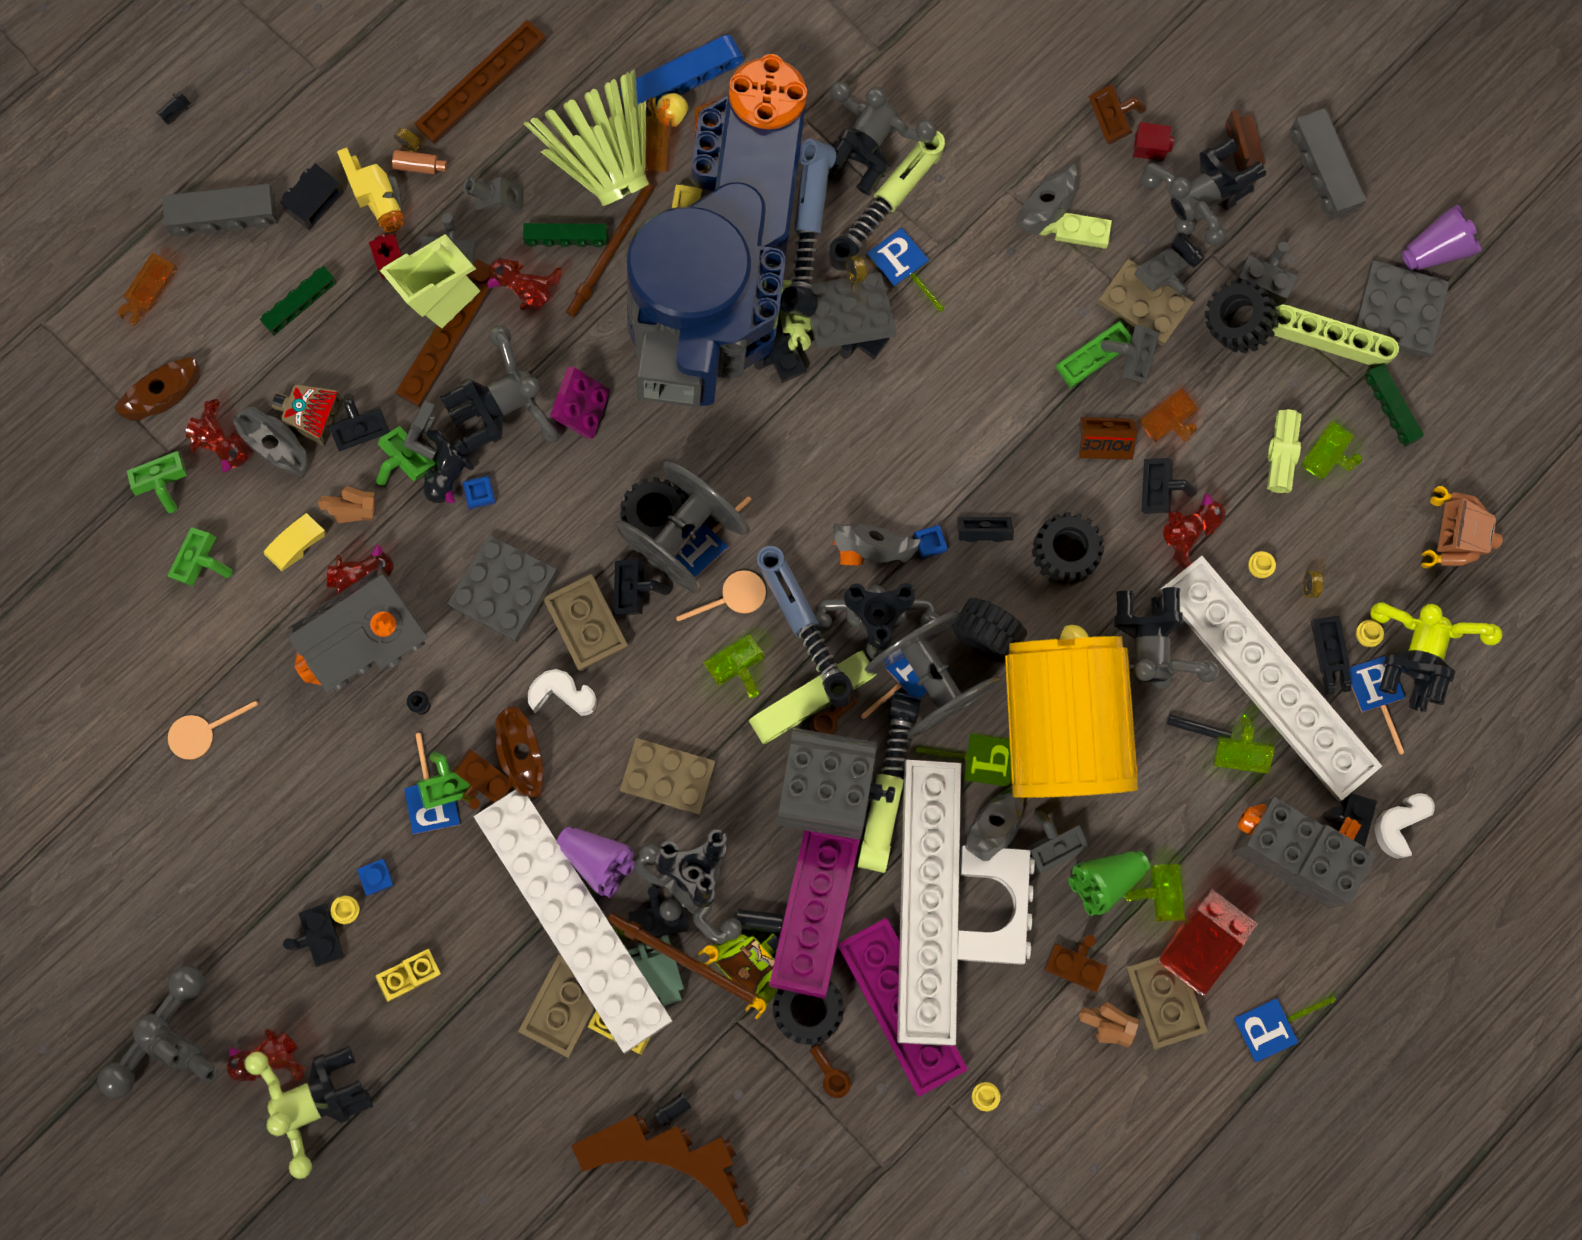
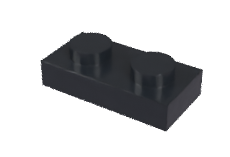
M957 517L959 541H1013L1014 529L1011 517Z

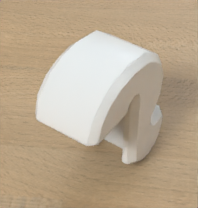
M558 669L542 673L533 681L528 691V704L534 713L543 706L552 693L557 695L581 716L593 713L597 706V698L589 686L583 685L581 691H577L573 678L567 672Z
M1418 793L1404 798L1402 804L1406 807L1397 806L1388 809L1377 817L1374 827L1376 839L1381 849L1387 855L1396 859L1412 856L1400 829L1433 815L1434 801L1426 794Z

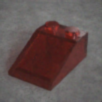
M1211 889L1198 900L1157 962L1201 996H1205L1243 947L1258 923Z

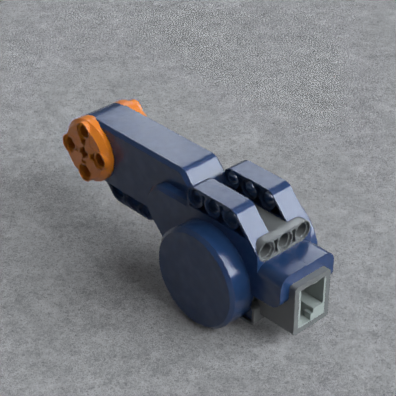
M767 54L762 58L743 64L730 80L729 95L703 109L699 114L692 158L691 181L697 188L712 190V192L689 207L672 208L654 215L637 230L631 240L627 253V325L629 335L635 346V356L640 358L637 374V399L691 407L712 405L715 401L718 377H741L744 369L773 351L807 99V88L803 77L792 65L782 61L778 55ZM703 147H710L711 149L705 150ZM705 170L708 171V173H700L699 171ZM764 289H772L775 292L768 293ZM761 313H769V314L772 315V316H771V317H763V316H761L760 314H761ZM766 337L768 341L761 342L758 339Z

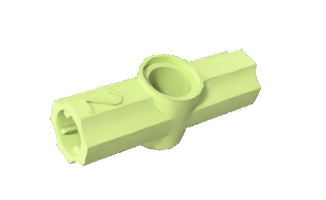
M1279 410L1276 416L1274 437L1270 442L1268 450L1270 469L1267 489L1275 493H1290L1293 487L1294 469L1301 451V443L1298 442L1302 415L1295 410Z

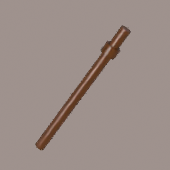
M651 183L641 189L585 282L576 289L574 293L576 296L566 311L569 316L575 318L584 302L589 301L593 294V287L655 189Z
M613 912L609 915L608 922L625 932L624 935L633 941L639 940L751 1005L756 1001L758 996L756 993L643 930L642 925L635 921L629 922Z

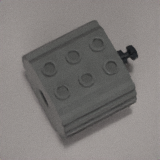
M793 728L776 825L860 840L868 799L880 801L881 797H886V803H892L895 796L894 787L889 786L887 790H883L881 784L871 783L877 743Z

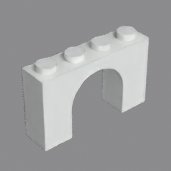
M965 846L960 848L959 876L991 878L1000 882L1007 888L1012 897L1013 912L1009 922L999 931H958V961L1023 965L1025 964V959H1030L1031 943L1026 942L1027 930L1031 931L1032 914L1027 912L1028 902L1033 900V885H1029V874L1034 873L1035 860L1030 857V850L1002 849L989 861H982L966 850Z

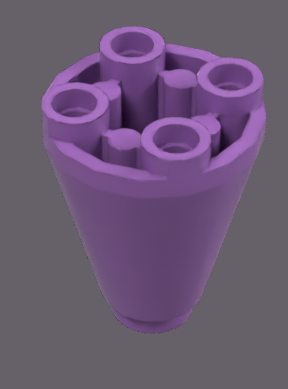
M1459 205L1446 210L1406 246V250L1401 252L1402 258L1409 270L1415 268L1419 270L1472 257L1482 251L1479 242L1473 237V235L1477 234V230L1470 219L1465 221L1463 211Z
M571 827L565 828L557 839V844H559L560 850L592 889L601 896L606 895L611 898L617 892L622 878L629 876L634 870L635 861L632 860L634 856L633 849L626 844Z

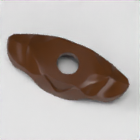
M188 357L167 363L153 370L128 389L115 405V411L123 418L140 421L145 417L160 414L172 408L198 383L199 366L197 361L193 357ZM155 381H162L165 385L164 390L159 394L150 392V386Z
M510 706L497 716L495 722L498 758L503 771L512 782L515 790L522 795L536 798L541 795L543 789V763L539 743L530 722L517 706ZM524 743L529 748V755L527 758L520 760L516 756V748Z

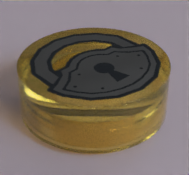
M399 128L394 135L395 140L411 152H416L421 145L419 138L405 128Z
M859 255L848 257L846 266L850 280L854 284L865 281L867 271L862 257Z
M1306 571L1303 578L1304 595L1306 598H1318L1323 589L1322 575L1319 571Z

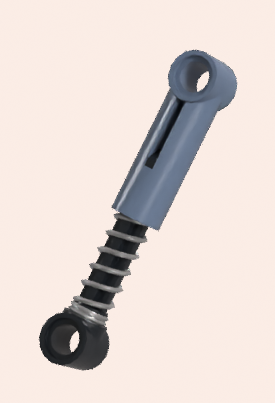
M810 138L801 144L799 161L803 165L794 229L800 237L796 241L798 250L794 252L797 255V259L793 261L796 268L792 270L795 277L791 279V286L787 287L781 294L780 301L781 309L784 312L805 318L811 317L818 306L817 296L812 292L813 290L810 288L811 283L809 282V279H812L810 277V270L814 269L811 267V261L815 260L812 258V252L816 251L813 248L814 242L817 241L814 239V236L821 235L829 169L832 168L836 160V151L832 145Z
M775 546L764 547L757 555L760 571L794 635L804 640L803 646L808 648L807 654L813 657L812 662L817 665L816 670L821 672L820 678L823 681L822 685L829 702L836 707L849 705L854 699L855 693L851 680L837 667L838 664L834 663V656L829 654V647H826L824 644L825 639H821L819 635L821 631L816 629L819 626V621L791 571L783 552ZM769 560H778L777 565L774 567L766 566ZM781 577L791 593L789 596L786 595L778 580ZM842 685L846 687V691L841 695L832 693L836 686Z

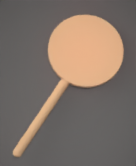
M735 572L726 579L723 585V598L676 617V620H684L724 603L738 613L754 612L760 608L765 600L766 588L764 582L753 572Z
M253 701L211 724H208L203 718L194 715L179 718L173 723L168 733L170 749L175 755L183 759L192 760L203 756L212 745L213 728L258 706V702Z

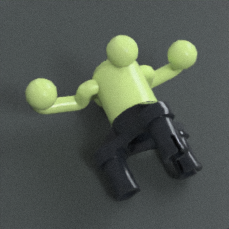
M349 1045L326 1056L321 1054L314 1057L308 1083L282 1093L280 1081L269 1066L268 1058L264 1053L252 1052L245 1060L247 1071L254 1075L261 1074L269 1087L271 1099L267 1105L270 1114L266 1124L267 1129L275 1136H281L286 1133L290 1139L294 1158L289 1164V1172L295 1178H305L312 1171V1162L308 1157H305L299 1127L325 1116L333 1118L341 1124L350 1120V1116L374 1107L368 1090L364 1091L360 1080L338 1090H335L330 1078L331 1072L355 1063Z

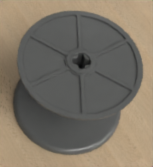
M665 461L663 471L673 485L676 484L680 488V492L684 493L687 498L684 504L674 516L669 515L667 517L669 522L654 540L627 522L616 521L613 526L627 544L654 568L682 588L699 594L701 590L699 582L675 558L690 539H696L695 532L708 517L726 529L740 535L747 534L750 529L737 510L712 487L680 465ZM693 527L694 529L689 536L683 539L682 529Z
M958 610L946 613L913 631L886 649L865 667L867 673H875L906 657L920 679L918 685L925 687L937 706V710L922 719L908 731V739H912L932 729L960 712L1002 681L999 676H995L961 693L947 672L948 664L943 665L929 642L947 630L958 619Z

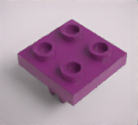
M567 367L550 417L584 438L594 439L610 389L577 368Z

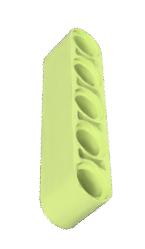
M1280 305L1276 307L1279 311V317L1284 318L1286 324L1279 323L1278 328H1273L1275 336L1374 367L1382 364L1387 366L1399 352L1398 343L1389 336L1292 306ZM1301 325H1308L1312 332L1304 331ZM1327 332L1335 334L1337 340L1330 339ZM1353 340L1359 341L1363 348L1356 347ZM1379 348L1385 349L1388 356L1381 355Z
M863 651L852 655L837 666L851 680L854 690L877 675V672L867 673L865 671V667L870 661ZM821 675L749 720L762 744L774 740L831 704L822 685ZM842 685L836 686L832 693L841 695L846 691V687Z

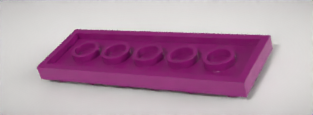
M804 830L769 987L826 999L859 847V839Z
M887 918L837 944L917 1097L968 1070L955 1045L897 1043L900 941Z

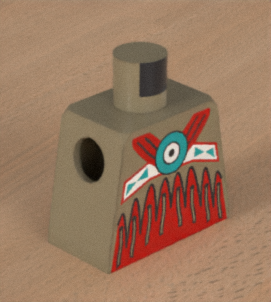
M295 385L290 397L276 393L272 401V408L283 411L281 420L290 429L325 446L330 433L329 425L334 423L343 399L338 391Z

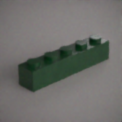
M523 223L524 245L529 247H536L537 245H544L545 247H552L554 245L569 247L570 245H577L578 247H586L587 245L603 247L607 246V225Z
M324 266L317 268L313 275L308 279H304L296 289L289 291L283 300L276 302L270 311L264 312L259 320L275 336L337 284V281Z
M1382 364L1369 370L1365 374L1366 383L1371 386L1375 399L1379 400L1383 413L1388 416L1390 426L1398 434L1399 442L1404 447H1407L1424 437V434L1386 366Z

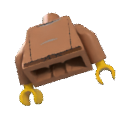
M1438 486L1433 490V493L1440 494L1442 498L1431 497V504L1441 506L1445 502L1437 549L1442 554L1437 555L1431 550L1423 552L1421 556L1428 555L1433 560L1432 563H1422L1421 566L1423 568H1431L1435 563H1441L1442 566H1463L1477 561L1480 555L1489 554L1491 549H1498L1501 546L1503 537L1501 534L1494 532L1496 518L1487 512V509L1477 497L1457 492L1449 494L1443 486Z

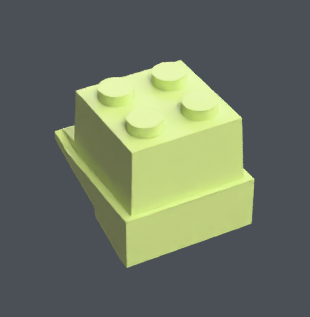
M446 234L410 256L406 253L380 270L410 307L420 316H427L441 328L451 321L480 292L467 276L476 268Z

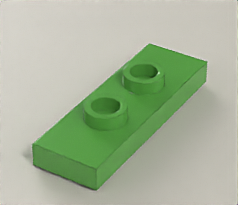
M1119 321L1058 363L1055 369L1068 386L1073 388L1121 354L1102 351L1101 343L1103 340L1130 345L1132 336Z

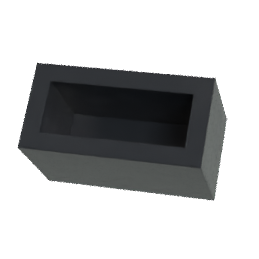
M315 163L301 174L299 181L293 188L285 191L280 203L287 214L310 231L344 191L339 181Z

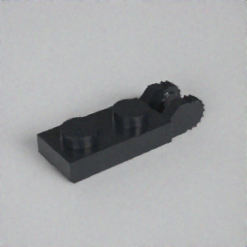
M1340 615L1311 620L1325 692L1327 695L1335 693L1332 672H1339L1342 691L1350 692L1352 686L1349 674L1350 663Z

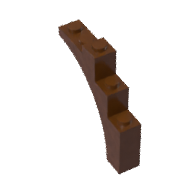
M633 1114L571 1145L583 1172L603 1164L621 1161H649L673 1167L693 1177L709 1189L727 1209L737 1228L748 1223L746 1216L751 1214L744 1198L738 1200L734 1189L738 1188L732 1172L726 1173L724 1168L734 1164L732 1157L736 1156L730 1140L724 1142L722 1136L690 1151L689 1146L693 1142L686 1128L681 1130L679 1125L647 1140L645 1135L650 1132L644 1118L638 1119L636 1114Z

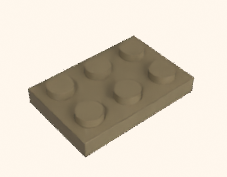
M1127 259L1097 303L1134 328L1136 325L1159 332L1157 343L1163 347L1194 302L1183 295H1179L1170 286H1163L1152 292L1134 275L1139 266Z
M592 574L545 596L544 602L579 672L629 648Z
M636 738L620 792L700 815L716 761Z
M1180 950L1125 967L1152 1050L1208 1032Z
M557 956L518 1032L570 1058L595 1007L562 956Z

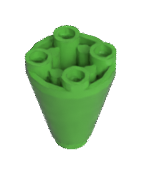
M1131 851L1082 861L1073 867V876L1069 877L1068 882L1071 889L1080 895L1087 914L1090 916L1102 915L1115 906L1146 875V872L1150 870V864L1147 857L1141 851Z

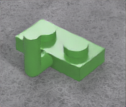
M400 426L379 439L378 445L390 457L382 463L376 483L380 486L386 485L391 470L397 466L414 482L427 474L428 469L434 470L436 463L433 460L404 446L407 433Z
M178 451L127 470L130 487L135 496L155 489L158 498L168 513H174L177 510V506L167 491L165 484L187 476L183 459Z
M191 527L167 576L193 587L203 566L225 578L231 577L233 570L208 556L217 537Z
M437 751L432 752L430 760L437 764L439 775L417 781L424 809L460 800L470 784L450 771L447 758Z

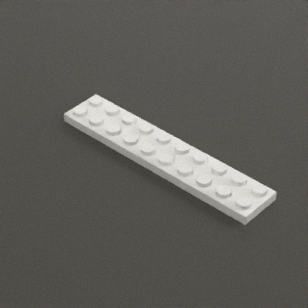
M1203 556L1159 590L1163 595V588L1177 587L1181 589L1180 612L1183 613V620L1338 802L1342 801L1382 767Z
M906 760L904 762L897 1043L956 1045L961 763Z
M514 790L473 816L623 1053H627L672 1023L666 1010L574 867L560 850L559 844H557L556 839L528 796Z

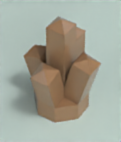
M346 486L341 491L342 494L339 497L321 496L318 501L320 509L328 510L330 515H334L338 523L360 520L373 521L375 492H363Z
M1108 1002L1101 1005V1009L1094 1007L1090 1010L1084 1007L1079 1012L1081 1022L1098 1028L1096 1037L1099 1042L1119 1044L1127 1048L1132 1044L1139 1019L1126 1015Z

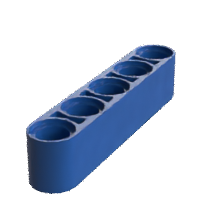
M724 35L636 78L637 104H642L646 101L647 112L657 106L658 100L662 96L671 93L681 95L739 66L744 61V56L732 35Z

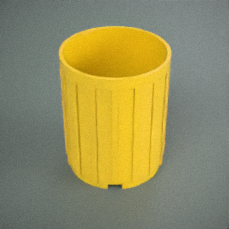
M1122 636L1010 643L1009 655H1005L1013 797L1080 796L1139 790L1128 648L1123 647Z

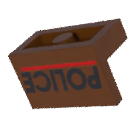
M1237 110L1231 111L1225 126L1228 137H1231L1238 147V151L1233 153L1237 170L1243 171L1256 161L1261 162L1264 166L1265 159L1253 116L1239 117Z
M1080 417L1081 443L1079 458L1133 460L1137 435L1134 419Z

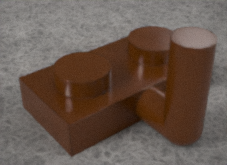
M1112 84L1088 96L1105 140L1109 145L1133 133L1125 114L1126 112L1135 109L1138 113H1144L1147 109L1146 105L1137 97H1132L1121 103L1115 86Z
M471 749L465 753L452 771L470 784L462 795L461 802L474 810L480 806V801L475 798L479 792L495 803L502 799L512 787V782L507 776Z
M1088 935L1081 938L1076 952L1054 944L1044 971L1096 993L1107 966L1086 957L1089 948L1096 942L1094 936Z

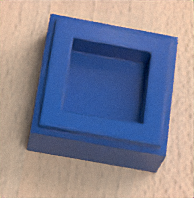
M489 476L463 482L469 510L496 504Z
M940 525L913 533L915 539H921L918 547L921 560L948 551Z

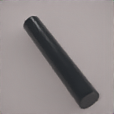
M1171 714L1167 717L1166 725L1229 742L1232 736V732Z

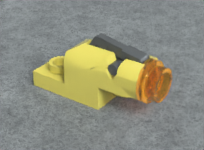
M347 148L337 151L360 208L368 205L376 216L378 225L385 232H392L401 228L404 224V216L396 178L387 176L384 170L377 164L361 168L357 156H351Z

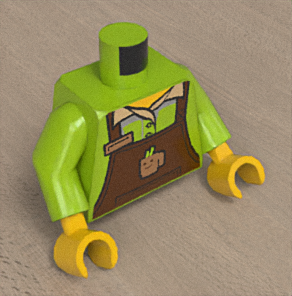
M772 933L760 944L753 936L749 938L742 934L734 940H727L723 944L708 945L699 951L698 956L702 953H706L709 956V961L705 963L706 966L715 962L729 979L758 995L754 1004L751 1005L749 1003L745 1011L747 1012L750 1007H754L758 1010L755 1019L760 1018L777 991V988L769 987L775 961L773 956L777 952L779 939Z

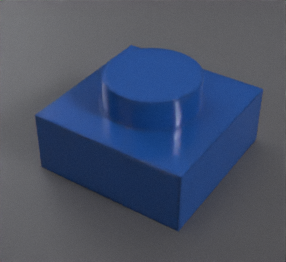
M385 859L357 869L366 896L395 886Z

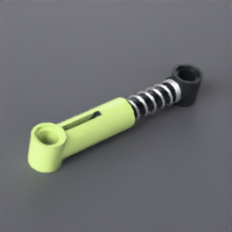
M939 131L936 132L932 142L924 143L919 141L874 194L876 201H872L871 207L865 209L866 213L860 215V221L854 222V228H849V233L837 237L831 242L829 263L834 269L847 270L848 259H851L854 263L855 256L862 246L861 242L864 239H868L867 235L870 232H874L873 228L879 226L878 222L881 219H885L884 215L886 212H894L931 166L941 159L945 139ZM932 144L937 149L929 150L925 145ZM839 250L847 251L849 255L846 257H839L836 254V252Z
M898 692L893 694L889 718L892 721V730L889 731L891 736L887 741L889 746L885 750L886 758L883 759L885 763L884 768L881 769L883 774H877L875 784H881L883 790H887L889 786L894 787L895 796L892 803H886V797H881L880 801L871 800L865 836L857 867L882 873L886 871L891 847L890 843L904 780L899 775L900 770H903L901 768L902 761H905L903 755L907 751L905 749L906 742H909L907 733L912 728V724H916L921 697Z

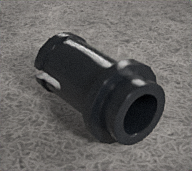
M180 91L177 94L173 93V98L159 111H156L167 125L184 109L187 111L189 109L188 106L191 104Z
M1184 234L1178 236L1171 244V247L1189 264L1188 266L1191 265L1194 268L1205 258L1202 254L1203 250H1198Z
M414 691L407 698L408 708L419 715L426 714L431 708L428 696L422 691ZM419 701H422L420 706H416Z
M681 1092L662 1107L658 1105V1110L653 1113L662 1127H664L666 1124L670 1126L672 1120L692 1107Z

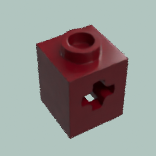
M1140 122L1135 132L1133 157L1164 161L1167 153L1172 152L1174 137L1170 136L1171 126Z
M382 234L369 242L382 280L386 279V277L380 270L402 256L394 234ZM389 252L390 256L385 257V253Z

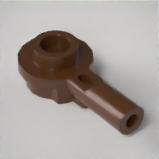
M854 697L852 702L845 707H835L832 711L827 710L826 712L816 713L810 722L811 731L834 735L837 730L838 719L858 702Z
M819 1044L810 1049V1053L825 1075L823 1080L825 1092L833 1098L846 1096L851 1089L849 1075L842 1070L833 1068Z

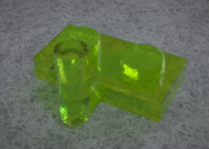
M1332 421L1303 460L1301 466L1323 480L1335 463L1346 471H1352L1362 462V456L1354 454L1348 459L1342 455L1354 435Z
M750 634L703 662L718 687L738 675L750 697L755 698L759 695V690L748 668L764 659L765 656Z
M1242 715L1239 718L1243 729L1241 740L1218 737L1213 764L1216 767L1269 774L1274 746L1273 744L1253 742L1254 726L1249 716Z
M1180 864L1151 865L1153 888L1133 889L1124 896L1126 901L1154 899L1156 922L1185 920Z

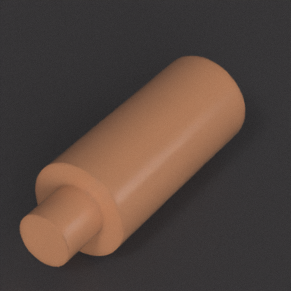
M395 150L392 166L393 169L436 175L437 171L446 172L447 161L438 160L437 155Z

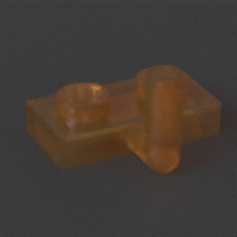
M1181 388L1142 418L1139 424L1155 443L1172 430L1183 441H1189L1196 432L1197 427L1193 423H1189L1185 427L1182 422L1193 415L1199 408Z

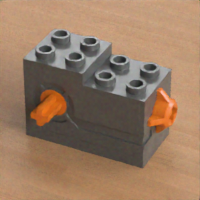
M381 566L287 628V638L297 651L294 666L304 682L322 685L326 692L334 689V691L341 689L349 682L347 678L355 673L358 675L365 673L372 667L371 662L373 661L376 662L380 669L385 666L388 668L395 666L402 660L400 656L409 650L411 653L419 650L425 645L424 640L428 638L425 628Z
M1276 797L1245 809L1237 823L1238 829L1243 832L1232 850L1235 854L1328 909L1351 904L1377 856L1376 853L1354 841L1361 827L1358 821L1346 817L1338 832L1328 825H1321Z

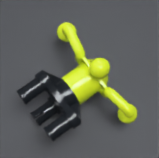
M1384 602L1376 603L1370 612L1371 618L1381 624L1388 622L1392 618L1402 622L1406 628L1414 630L1409 651L1385 656L1383 663L1385 670L1378 689L1387 694H1396L1400 676L1403 672L1410 676L1416 685L1411 703L1409 704L1411 709L1418 711V708H1420L1421 712H1426L1428 702L1444 705L1449 683L1453 682L1456 673L1444 661L1450 638H1460L1463 634H1480L1481 641L1491 646L1498 644L1502 639L1501 628L1495 624L1456 623L1452 625L1449 619L1442 616L1441 608L1435 604L1425 605L1420 611V617L1414 619L1407 612L1389 606Z

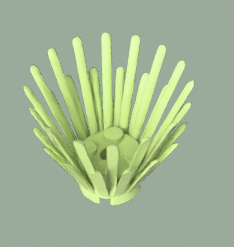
M635 69L630 74L627 72L620 78L625 119L615 79L610 83L607 82L604 86L612 117L607 118L596 89L585 93L584 97L596 124L595 127H589L575 100H569V102L564 103V109L581 136H573L554 110L545 112L546 118L584 166L538 118L531 119V122L538 130L529 122H524V125L551 149H543L540 152L596 195L602 206L615 202L649 185L645 175L646 101L642 104H637Z

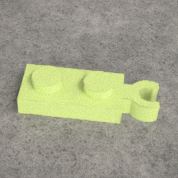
M1065 213L1060 220L1045 227L1040 235H1048L1053 232L1056 233L1055 240L1107 249L1112 220Z
M783 280L782 293L787 287L791 286V280ZM780 306L779 314L783 333H790L791 335L788 340L790 350H794L798 346L797 341L802 343L803 350H807L811 345V339L806 334L811 330L809 317L805 318L786 313Z

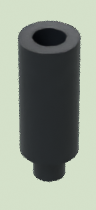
M738 908L737 920L741 923L742 930L780 935L784 919H782L783 914Z

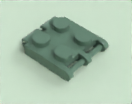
M668 935L662 936L661 940L670 945ZM643 942L639 943L638 947L627 950L630 955L640 952L641 955L632 959L657 998L660 997L662 1006L682 1000L679 990H683L684 986L676 961L657 950L646 953V950L651 949V947L646 944L644 945Z

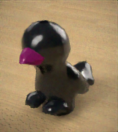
M440 430L427 431L426 436L434 441L437 446V471L433 472L428 469V474L424 475L423 492L425 497L433 503H456L452 492V482L464 467L469 470L474 469L472 463L468 460L472 453L458 438L453 443H450L444 438Z

